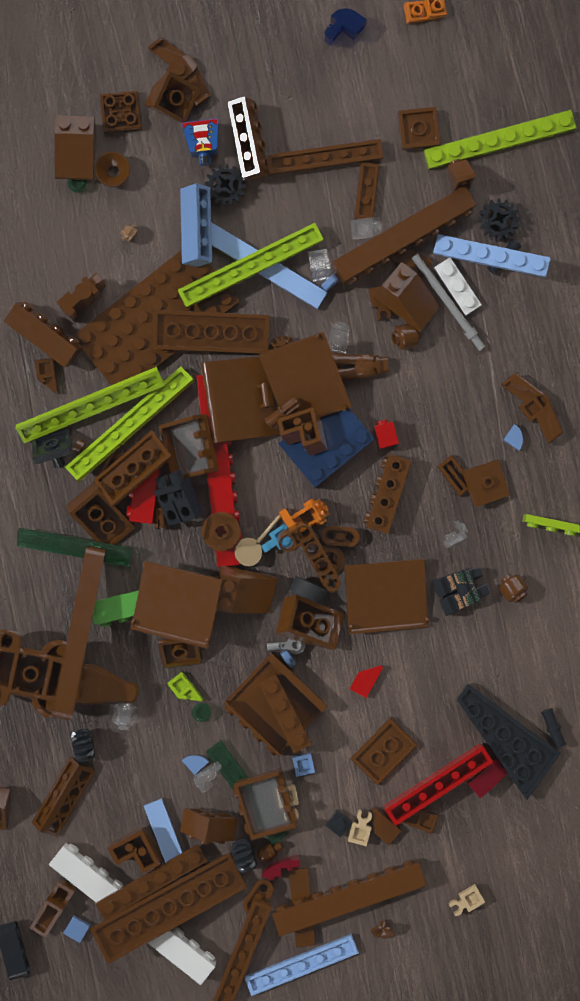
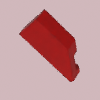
M379 665L359 671L349 689L367 698L383 666Z

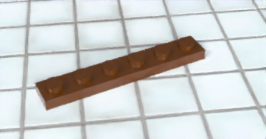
M381 139L269 154L267 158L270 165V175L382 160L383 151Z
M196 844L95 902L102 918L106 920L202 865L207 860L199 845Z
M253 898L212 1001L235 1000L271 911L272 904Z

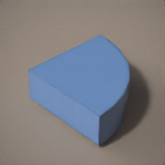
M514 424L503 441L520 451L523 436L518 426Z
M288 649L281 652V656L290 668L297 665Z
M190 755L182 759L183 763L194 775L209 762L208 759L199 755Z

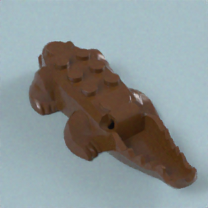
M0 630V707L6 706L11 695L31 698L33 707L42 716L55 718L51 716L67 642L61 640L52 641L46 644L40 651L21 647V634L11 630ZM83 664L75 703L87 705L112 702L133 703L137 700L139 687L135 683L123 680L97 665Z

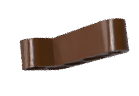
M298 522L279 533L277 542L281 550L289 552L302 546L326 590L333 592L339 589L341 586L340 578L307 522ZM301 528L308 529L306 535L301 536L298 534ZM289 537L291 538V543L283 545L281 543L282 539ZM312 544L318 546L315 552H309L308 547ZM320 561L327 562L324 568L317 567ZM326 574H330L334 581L333 584L329 582Z

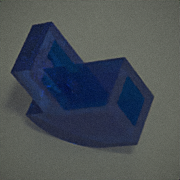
M339 9L331 15L330 22L332 24L324 32V41L331 46L341 32L354 41L366 27L367 20L352 9Z

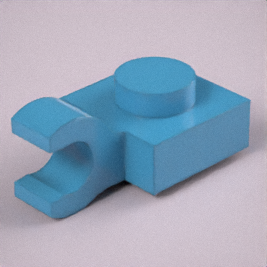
M285 523L269 534L272 539L261 546L264 552H267L274 546H277L280 550L277 537L279 533L288 528ZM285 537L281 543L288 545L291 543V538Z

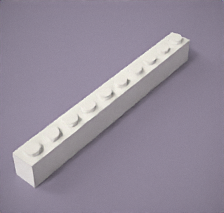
M65 843L49 863L53 869L95 902L124 886L119 880L110 878L109 873L105 869L95 866L93 864L94 861L90 857L81 855L78 852L79 849L71 843ZM178 927L148 942L149 945L200 985L215 968V957L210 952L201 950L199 948L200 945L195 940L187 939L184 936V932Z

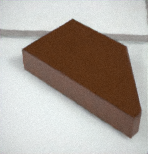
M52 358L35 360L37 379L54 393H59L55 360Z
M373 807L374 833L387 845H390L401 832V829L395 826L376 807Z
M421 809L401 823L433 834L439 815Z

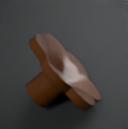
M380 921L379 926L372 928L370 931L374 937L388 939L390 936L395 935L392 928L387 927L386 921Z

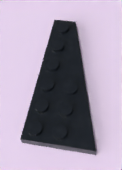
M466 684L456 698L457 702L521 794L528 800L561 753L471 685Z

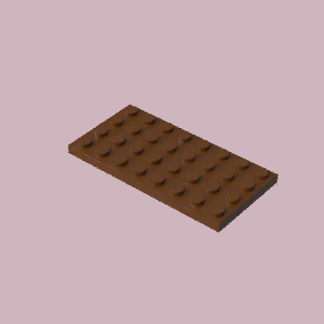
M181 250L72 337L79 341V345L83 347L82 349L107 381L114 385L152 368L159 367L179 351L153 349L154 310L227 313L240 301L227 288L186 309L178 289L215 272L210 263L199 267L182 264Z

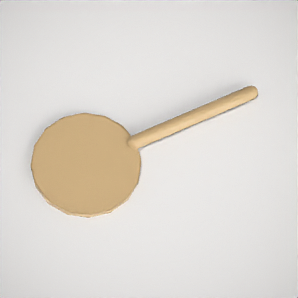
M281 515L274 519L257 540L244 538L237 543L235 556L240 564L243 566H253L259 562L262 556V549L259 543L279 521Z

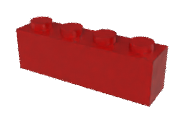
M161 467L129 494V498H132L131 506L128 505L127 507L129 521L154 524V509H156L157 501L154 491L158 489L155 479L160 476Z

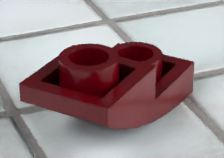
M496 757L492 760V764L467 782L479 798H482L507 775L506 770Z
M299 855L285 857L269 864L262 869V878L276 880L278 876H281V868L291 871L295 870L296 867H300Z

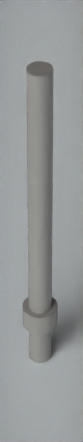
M418 254L415 255L412 260L466 332L464 334L468 340L471 339L479 351L482 350L485 345L477 336L478 332L476 329L469 325Z

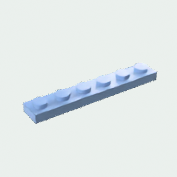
M439 234L433 251L434 255L543 278L547 276L551 261L550 257Z

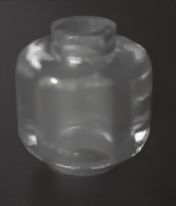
M118 702V704L113 706L112 723L117 725L120 730H129L130 726H134L137 723L138 708L133 703Z

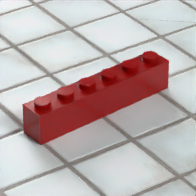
M479 743L383 805L384 809L396 826L492 764L493 761L481 743Z

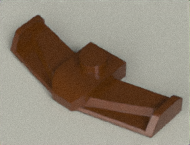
M164 38L157 39L148 47L151 53H154L170 65L166 72L170 71L201 89L194 103L196 108L211 97L198 69V64L191 56L184 54Z
M517 372L500 384L524 402L518 409L529 422L535 418L537 419L547 444H550L564 433L550 403V399L544 392H541Z

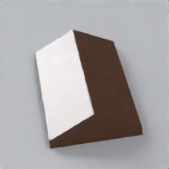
M150 431L97 476L94 482L110 505L114 507L169 461L172 455L153 431Z

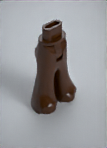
M331 351L336 366H353V368L338 369L342 381L368 378L389 371L388 357H379V355L344 354Z

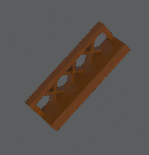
M70 756L33 819L32 824L40 832L58 838L96 770L81 764L76 758ZM83 770L87 771L85 778L79 780L81 772ZM77 787V792L69 796L70 791ZM67 804L66 811L60 813L61 807ZM58 821L55 830L49 829L52 823Z

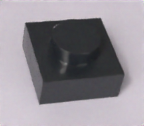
M336 810L325 826L341 838L352 824V820L339 810Z

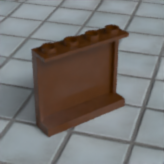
M271 652L224 701L226 706L224 709L231 716L235 714L240 719L238 722L243 728L252 730L254 732L252 736L258 742L263 741L267 745L266 749L273 756L277 754L280 757L290 744L259 683L277 675L304 729L328 706Z

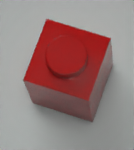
M388 419L378 421L377 426L373 428L379 449L398 445L399 442L393 421L388 422Z

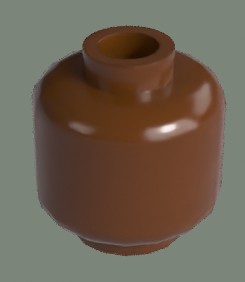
M408 323L398 325L391 334L392 342L400 350L416 347L419 339H421V332Z
M508 574L501 579L502 584L499 590L508 602L518 603L528 595L526 593L528 586L519 575L511 576Z

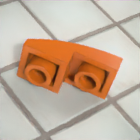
M444 0L406 2L403 5L407 24L433 20L447 15Z

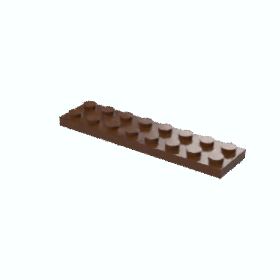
M228 852L114 916L91 927L90 930L107 964H110L247 887Z

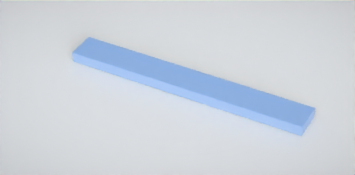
M211 222L212 246L236 261L258 251ZM280 263L258 273L316 309L319 308L327 294L323 289Z

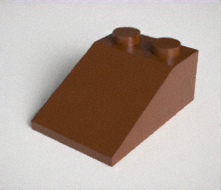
M56 116L54 133L55 179L94 180L97 135L94 117Z
M403 262L399 264L374 297L419 332L422 331L440 308V305L419 275Z
M95 482L90 484L66 505L69 515L105 552L135 529V526L117 505L114 507L110 505Z
M221 566L218 579H223L217 610L228 613H269L278 577Z
M299 595L288 596L284 598L276 634L291 640L336 650L344 614Z

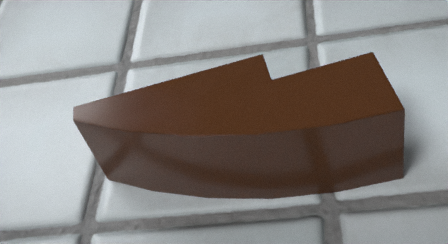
M61 876L31 924L30 929L46 938L77 887Z

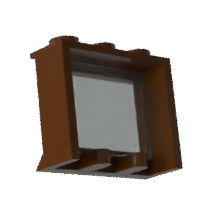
M207 414L193 415L159 425L162 442L172 455V458L167 461L169 474L181 470L185 479L219 471Z
M281 767L237 780L234 783L233 793L235 798L239 799V812L245 818V831L247 835H250L251 840L297 826V816Z

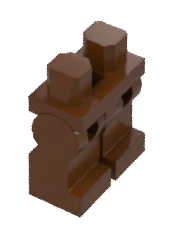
M97 273L89 280L85 276L81 280L82 283L75 287V291L72 294L68 291L57 301L60 308L73 322L79 318L77 313L85 305H91L94 303L95 298L99 300L102 297L100 292L106 287V284Z

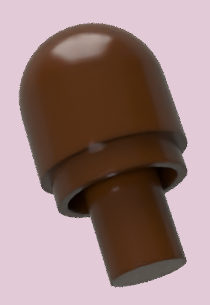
M281 842L274 845L270 843L260 847L257 851L258 859L262 862H267L275 858L277 852L283 849Z

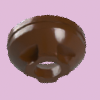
M118 152L104 153L96 162V176L102 184L108 187H118L124 184L129 177V162ZM117 167L119 175L116 177L109 176V169Z

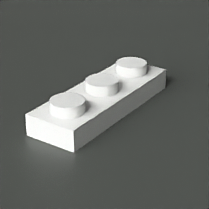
M450 257L434 267L438 277L464 316L481 306V303Z

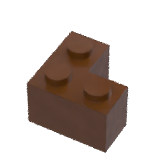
M314 407L277 419L281 437L288 445L302 441L304 449L310 456L328 450L321 418Z
M184 808L180 832L187 834L188 838L199 839L202 844L210 845L211 842L225 844V841H234L238 818L226 813H209L199 808Z
M145 826L113 841L107 848L116 865L134 857L142 874L160 865L162 860Z

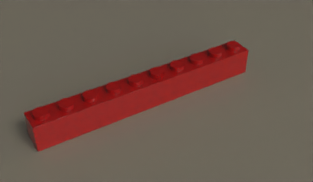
M197 375L200 413L207 414L212 436L203 375ZM231 441L213 443L219 471L207 473L211 513L225 512L240 522L239 511H235L234 504L238 503L237 492H233L232 484H236L235 472L231 473L230 465H234L233 454H229L228 446H232ZM224 526L216 529V533L219 534L218 537H222L223 534L227 533L224 530ZM240 534L238 542L242 540V534ZM237 543L225 551L216 550L217 567L241 565L235 556Z

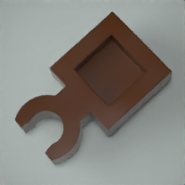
M382 286L368 289L372 308H378L376 313L378 321L381 320V312H385L388 318L391 317L390 310L374 298Z

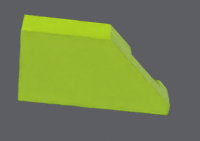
M183 671L167 683L178 699L204 700Z

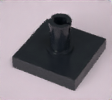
M69 428L32 440V453L35 465L52 460L55 469L62 468L65 465L62 456L72 454V440Z

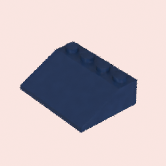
M349 408L346 411L341 410L320 417L328 448L326 451L310 456L304 449L302 441L288 445L283 439L278 443L314 488L374 440V437Z

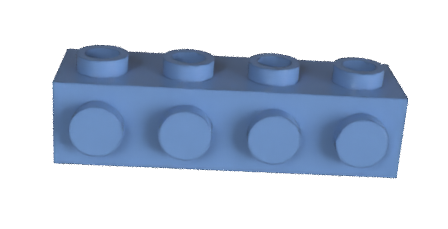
M195 183L180 189L182 264L199 267L212 263L210 187Z

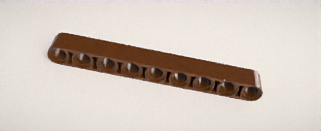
M86 546L51 717L72 719L105 556V550Z

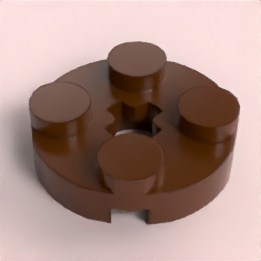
M217 512L212 514L202 525V537L211 549L225 551L232 548L240 538L241 529L239 523L228 513ZM220 526H224V530L227 531L222 537H218L219 534L216 533V529H220Z

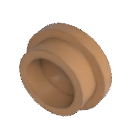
M134 224L131 226L126 225L120 234L123 235L121 238L123 241L129 242L137 232Z

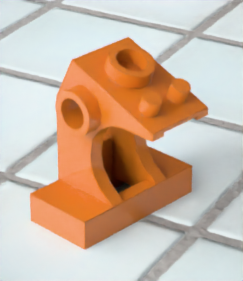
M313 498L303 504L305 508L292 516L289 515L286 508L279 512L288 528L301 522L302 520L299 515L307 510L314 517V520L308 523L310 526L316 524L318 527L326 522L325 517L330 515L327 505L320 498L316 501ZM301 528L298 534L302 536L301 532L307 528Z

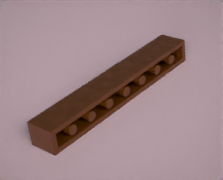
M464 185L334 260L332 267L343 285L346 283L351 285L359 280L358 276L364 273L368 275L375 270L377 265L381 264L383 266L389 263L394 255H403L408 251V247L412 245L416 247L425 241L424 238L427 236L434 237L441 232V228L445 226L449 228L456 224L458 218L470 216L474 213L473 210L476 203Z
M413 859L407 860L402 863L403 866L397 868L390 866L385 868L383 873L377 874V872L366 875V879L359 881V878L348 881L346 886L335 885L330 887L328 892L318 891L311 894L312 897L304 900V897L293 900L291 905L281 904L274 907L275 910L272 911V916L279 937L427 886L419 862H414Z

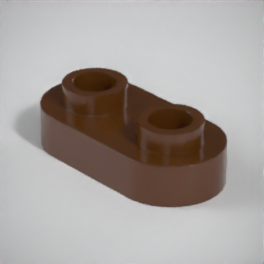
M328 526L321 533L322 541L327 545L352 547L359 542L360 538L358 531L350 527ZM328 532L334 533L333 539L327 538ZM349 533L353 535L351 541L346 539V535Z
M261 878L254 884L243 902V908L246 913H248L249 903L253 898L265 902L269 900L273 894V883L270 880ZM266 885L268 888L263 891L260 887Z

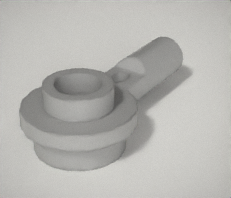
M288 639L287 642L267 643V651L288 649L292 654H300L305 649V643Z

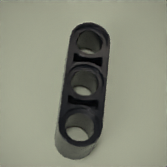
M17 921L0 925V949L9 980L29 976L30 966Z

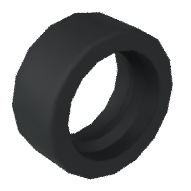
M295 576L290 587L292 592L321 605L328 593V590L298 576Z

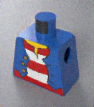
M218 118L183 122L182 127L191 157L199 156L200 166L211 165L210 155L218 154Z

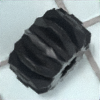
M79 729L71 734V741L76 760L78 762H86L94 759L96 754L90 730Z
M248 838L233 842L231 849L237 870L240 873H247L256 869L257 858L252 842Z

